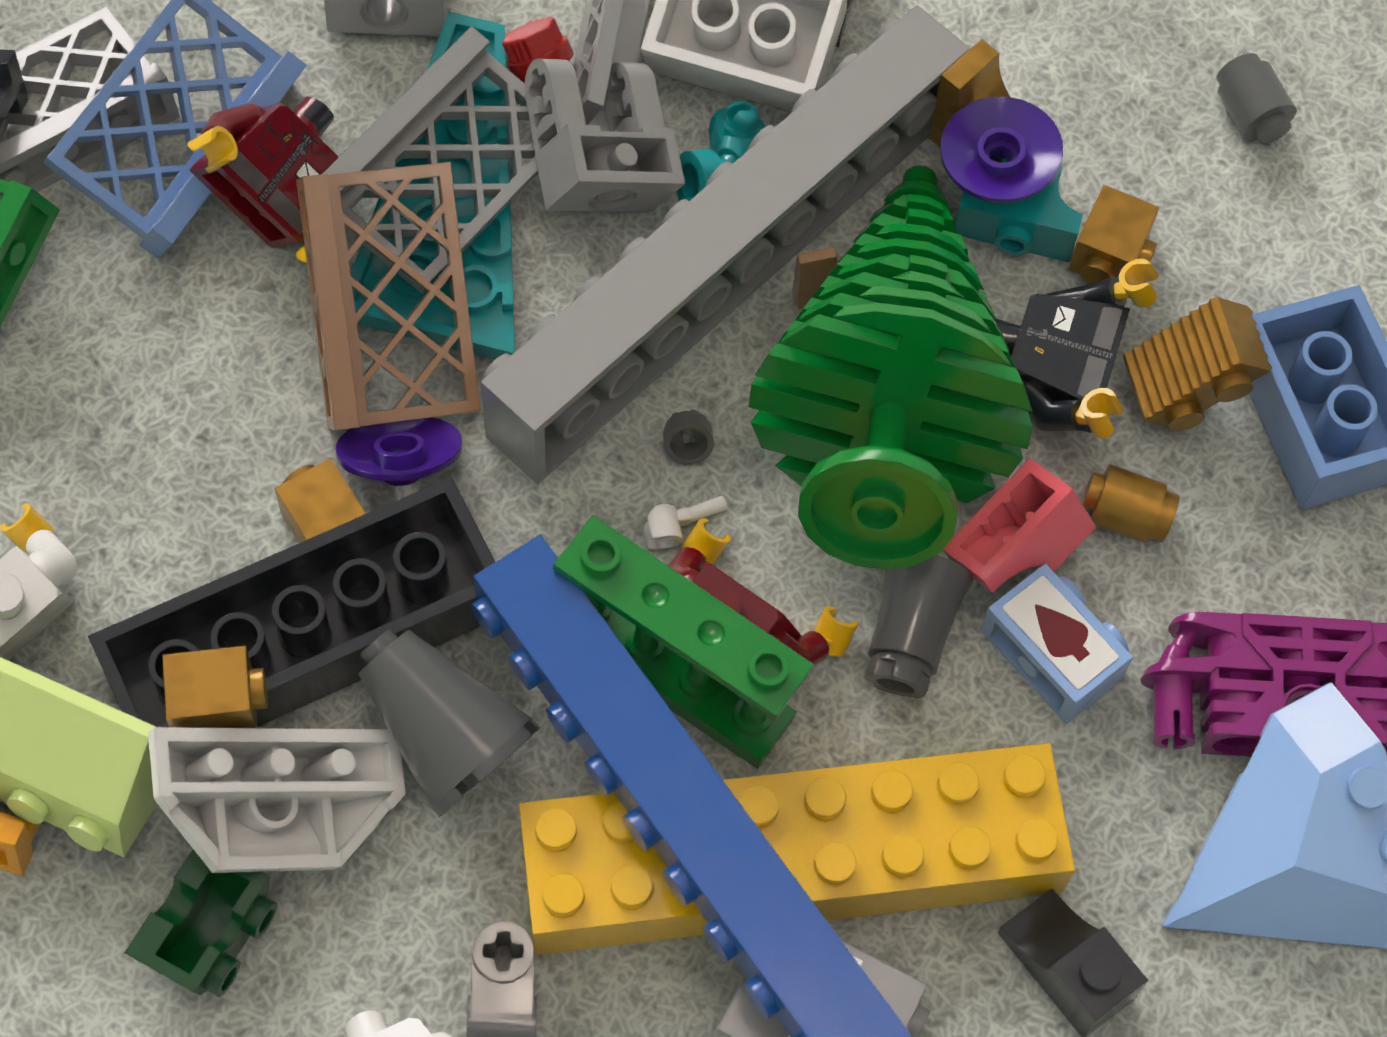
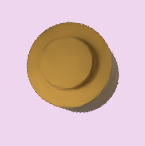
M1109 464L1104 475L1093 471L1081 503L1085 509L1091 510L1089 516L1096 526L1144 543L1149 538L1164 542L1173 523L1180 495L1167 491L1166 483Z

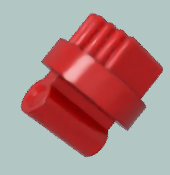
M554 17L530 21L507 33L502 42L508 57L507 66L510 72L524 84L528 67L533 60L537 58L560 59L570 62V59L574 56L567 36L561 34Z

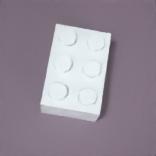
M656 0L641 45L643 62L655 74L791 112L796 101L809 89L818 91L823 86L847 11V0Z

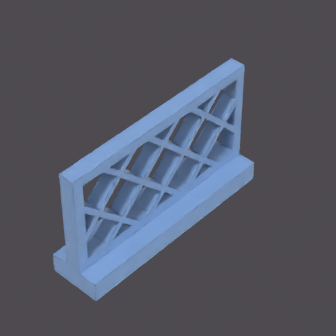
M170 0L47 156L43 164L140 236L143 240L139 245L153 256L160 258L174 243L211 194V191L189 171L205 155L201 148L192 152L187 146L189 159L184 165L160 166L154 136L185 134L186 144H188L189 141L197 137L196 133H202L207 121L194 122L189 92L218 90L222 110L247 103H254L264 108L278 104L307 65L290 51H287L283 56L279 55L211 0ZM184 3L205 19L208 38L179 40L175 15ZM165 29L167 41H155ZM219 31L227 37H220ZM242 48L259 61L261 65L252 76L228 78L222 49ZM211 50L216 79L186 81L181 52ZM170 52L175 82L145 84L140 61L143 55ZM131 72L133 85H121ZM242 88L232 102L230 89ZM177 93L182 123L152 125L147 95ZM135 96L141 126L110 128L106 110L107 101L110 98ZM97 117L99 129L85 130L92 120ZM143 137L148 168L117 170L112 140ZM101 141L106 171L85 173L64 156L76 142ZM175 176L164 191L162 177ZM151 179L155 204L145 217L123 202L120 181ZM108 182L110 191L99 183Z

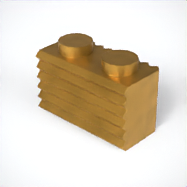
M1220 297L1211 298L1208 303L1199 305V309L1190 311L1188 316L1180 317L1179 322L1171 323L1169 328L1161 329L1160 334L1152 335L1150 340L1142 341V345L1133 347L1131 352L1124 353L1123 359L1144 422L1168 427L1172 431L1192 428L1204 420L1205 415L1203 411L1218 402H1231L1247 396L1254 388L1252 382L1271 371L1272 365L1267 361L1268 354L1263 350L1265 344L1259 339L1261 333L1255 328L1257 322L1251 317L1253 311L1247 305Z

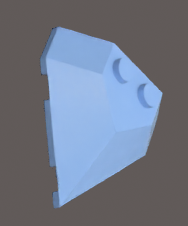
M1327 683L1270 714L1259 736L1261 739L1244 772L1239 774L1191 867L1193 871L1178 900L1172 904L1162 927L1387 949V752L1381 741L1332 683Z

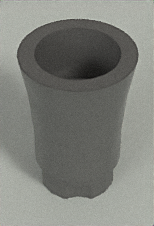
M936 555L915 566L885 570L877 623L868 651L871 660L865 675V679L873 683L875 688L899 696L925 697L931 676L937 673L944 645L957 611L973 581L972 574L966 568L950 559Z

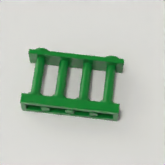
M592 515L554 562L553 570L582 589L671 711L758 769L794 720L797 711L787 704L810 674L814 664Z

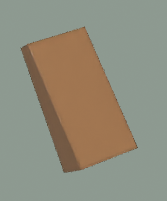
M835 247L797 254L792 291L798 310L805 307L830 272L836 267L837 254Z

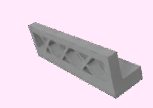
M586 0L573 64L586 125H600L601 131H610L605 97L611 66L616 62L638 63L650 0Z

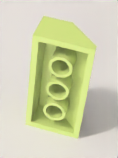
M0 657V801L6 803L14 814L27 822L41 824L45 821L65 830L73 841L88 850L98 852L104 848L124 857L158 805L153 796L148 731L155 726Z

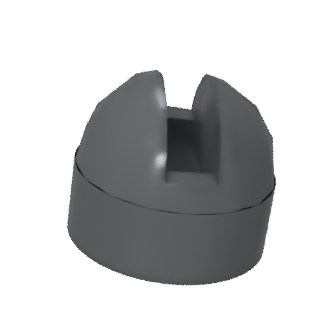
M696 410L673 413L667 420L663 430L665 452L670 459L679 464L692 465L702 462L711 454L714 447L713 430L705 415ZM693 429L696 441L684 444L683 430Z

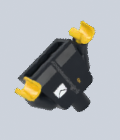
M1145 259L1130 261L1120 271L1119 278L1112 277L1084 286L1046 293L1045 295H1031L1021 325L1001 319H993L1005 338L1010 356L1024 384L1032 412L1028 411L1031 422L1042 431H1085L1093 433L1101 439L1112 435L1114 426L1107 415H1121L1124 412L1116 394L1107 388L1130 308L1124 307L1127 299L1130 298L1136 306L1147 308L1154 304L1158 295L1151 284L1144 283L1155 281L1159 277V274L1149 261Z

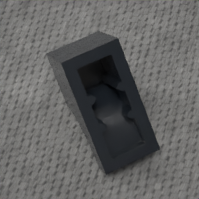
M1053 888L1003 924L998 931L1001 938L1081 1037H1087L1132 1003L1149 981L1105 926L1098 929L1087 923L1058 896Z

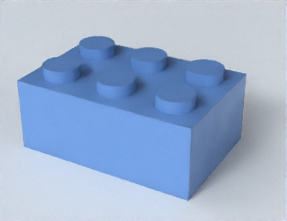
M1353 286L1253 314L1251 317L1257 322L1255 328L1261 333L1259 339L1265 344L1263 350L1268 354L1267 361L1272 365V369L1252 382L1254 388L1249 395L1301 510L1386 486L1387 341L1361 286Z

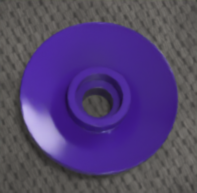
M1000 96L974 101L955 113L944 129L940 152L946 173L961 190L987 202L1013 203L1039 194L1052 183L1061 167L1063 141L1058 127L1043 110L1021 99ZM1001 157L1007 159L1009 162L999 163L993 161L992 159Z
M430 417L348 429L338 439L335 449L338 463L349 473L366 479L384 481L393 486H405L413 484L421 477L437 473L453 464L459 458L463 445L462 436L456 427L444 420Z

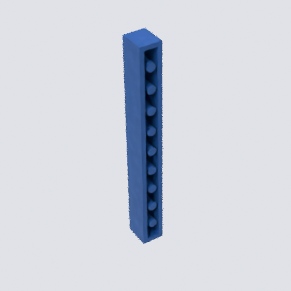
M538 535L474 575L476 602L471 604V609L478 623L490 638L493 639L500 634L513 652L508 656V660L520 682L528 690L537 686L551 706L546 708V713L559 736L566 743L576 739L589 757L584 762V766L598 790L606 797L614 792L628 811L623 816V820L637 844L644 851L654 847L668 868L663 870L662 873L675 897L684 906L693 902L706 919L708 924L703 926V932L717 955L724 962L734 958L749 980L743 986L758 1012L765 1019L775 1015L790 1037H912L582 589L553 570V564L558 557L542 535Z

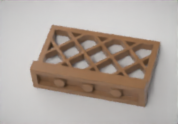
M445 162L330 175L320 174L302 176L297 179L328 429L343 430L366 425L481 411L451 163ZM437 177L440 204L427 221L424 222L397 199L412 179ZM401 181L391 194L377 184ZM365 185L385 201L364 229L343 214L340 187ZM391 207L420 229L398 257L370 235ZM440 216H442L444 237L432 228ZM345 226L357 235V238L349 248H347ZM426 235L446 250L448 266L434 284H431L405 263ZM364 241L392 263L391 267L371 292L351 277L349 260ZM399 269L427 291L406 319L378 298ZM448 278L452 300L440 291ZM353 289L366 298L356 312ZM434 297L454 313L455 328L441 346L437 345L413 326L414 322ZM372 304L400 325L399 329L379 354L359 340L357 323ZM407 332L435 353L414 381L410 380L386 361V358ZM456 340L459 361L447 353ZM360 351L373 360L364 374ZM442 359L461 373L464 400L440 403L421 388V385ZM381 366L408 387V389L392 409L368 412L365 385ZM414 394H417L428 403L427 405L405 407Z

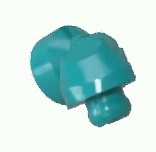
M737 100L728 107L718 109L712 116L708 128L711 149L684 151L679 155L685 184L676 191L679 200L687 199L690 201L705 188L709 177L720 165L725 162L733 164L748 151L754 137L765 128L764 122L759 118L757 108L752 103L745 100Z

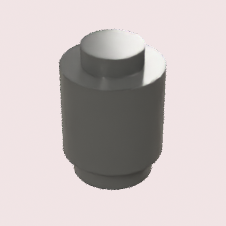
M1247 53L1234 58L1220 69L1216 76V80L1220 85L1218 95L1244 140L1248 142L1259 140L1260 143L1267 144L1278 140L1290 130L1292 126L1291 121L1295 117L1297 109L1269 62L1261 61L1255 53Z

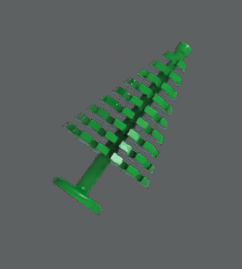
M916 165L906 170L902 183L890 191L884 199L886 201L884 205L875 211L869 219L870 224L860 231L853 241L855 243L844 253L836 267L830 272L797 318L787 328L779 342L768 353L755 374L757 377L752 382L748 407L759 410L751 420V425L761 448L785 454L786 456L775 466L801 486L798 518L807 537L828 555L859 567L883 570L910 567L938 555L954 537L958 501L969 503L994 490L995 485L991 473L1009 478L1023 459L1020 448L1028 450L1033 429L1028 411L1032 412L1024 384L1008 351L1009 348L1005 338L998 328L996 321L993 320H997L987 300L985 292L979 291V289L984 290L974 264L969 262L968 249L962 235L957 234L955 221L950 214L946 197L937 187V175L931 168L923 165Z

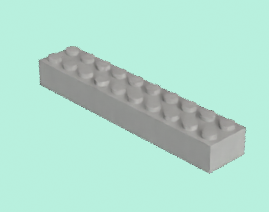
M918 5L900 20L897 18L888 20L877 32L873 43L859 55L851 53L845 57L835 69L832 78L818 91L815 89L806 91L796 101L788 117L776 127L768 125L754 137L748 151L733 164L725 162L720 165L709 177L705 188L690 201L682 199L677 202L666 214L662 225L646 239L638 237L624 249L618 263L602 277L595 275L589 278L577 291L574 301L557 316L549 314L533 328L528 341L512 355L505 353L489 365L481 381L486 438L538 485L929 138L941 75L961 58L970 47Z

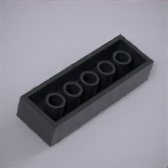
M451 476L90 634L88 638L121 711L156 728H170L166 720L163 655L246 646L252 668H264L268 708L256 710L257 727L361 681L358 673L367 663L360 654L388 629H391L397 637L410 630L432 647H436L480 627L471 609V604L476 602L473 576L496 561Z

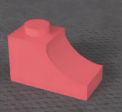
M1029 458L944 547L943 551L950 560L966 568L972 574L974 580L991 593H994L1003 583L1026 569L1042 566L1046 563L1054 572L1096 529V526L1074 489Z

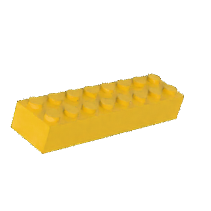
M1051 743L723 780L827 921L1040 896L1052 888L1056 893H1063L1075 872ZM614 792L607 797L603 794H593L519 803L535 955L705 935L703 926L708 924V922L693 902L684 906L672 893L662 873L663 870L668 868L654 847L644 851L634 840L623 820V816L628 811Z

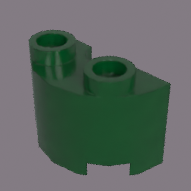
M192 849L174 876L173 887L167 899L157 911L149 914L124 953L195 994L202 995L209 991L217 997L222 996L232 985L238 974L241 962L236 957L250 936L255 939L260 938L274 918L277 903L267 898L270 889V876L262 871L212 873L194 849Z

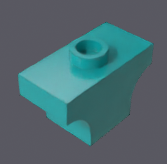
M1005 158L1002 159V163L1009 162ZM1061 166L1057 176L1046 189L1023 201L993 203L980 200L963 191L955 225L957 234L962 235V237L994 244L1000 251L1010 255L1031 253L1070 262L1083 214L1071 209L1061 198L1059 192V181L1063 168Z

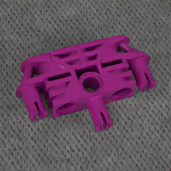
M1186 613L1175 617L1171 621L1168 632L1174 637L1172 644L1166 646L1159 661L1149 666L1140 679L1142 685L1153 689L1154 692L1153 744L1160 748L1167 749L1168 738H1173V749H1183L1195 744L1192 693H1200V710H1206L1200 720L1201 732H1206L1201 741V754L1251 757L1261 739L1259 736L1270 714L1325 684L1332 683L1381 741L1387 752V623L1253 613ZM1192 646L1207 650V657H1190L1188 653Z

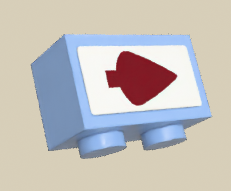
M1046 563L988 607L980 630L1065 724L1069 723L1120 682L1133 659V656L1128 652V644L1118 629L1108 622L1101 623L1085 606V600L1079 588L1069 578L1065 576L1058 577Z

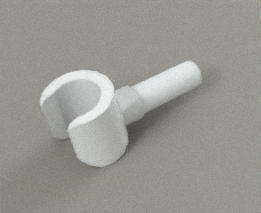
M718 496L688 508L683 507L680 509H676L674 505L670 504L655 506L650 511L647 518L648 521L644 526L648 549L650 551L676 548L683 542L680 527L690 525L701 518L726 511L728 507L725 498Z

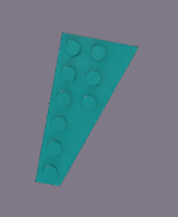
M448 11L427 70L471 26L490 41L486 52L506 68V52L502 45L505 38V25ZM484 76L472 88L474 106H506L504 91L488 77ZM463 98L455 106H464ZM440 120L434 126L436 145H468L466 120ZM476 120L478 145H509L507 120ZM425 136L416 145H426ZM470 158L437 159L438 163H451L453 184H472ZM480 158L482 184H508L510 182L509 158ZM401 159L395 165V168L426 165L428 160ZM429 178L412 179L409 184H430ZM474 197L455 198L458 223H470L475 218ZM484 197L485 207L494 197ZM378 198L372 217L385 202L383 199ZM398 198L399 202L424 222L433 213L431 198ZM510 202L462 252L473 351L475 355L494 360L505 353L512 355L515 352ZM390 210L387 211L378 224H391ZM400 214L401 224H413ZM402 237L403 250L413 237ZM424 237L408 258L424 271L437 257L436 242L430 237ZM385 238L393 245L392 238ZM362 244L351 270V277L371 292L390 267ZM396 273L378 298L406 319L427 291L421 294ZM448 278L440 291L452 300ZM353 289L356 312L366 298ZM434 297L414 322L413 326L437 345L441 346L455 328L454 313ZM373 304L357 323L394 334L400 327L399 324ZM409 332L404 335L405 337L416 339ZM457 340L452 345V349L458 350Z

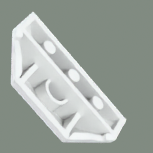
M154 727L148 731L154 800L212 873L335 870L340 868L373 832L387 812L393 809L406 794L401 752L388 729Z

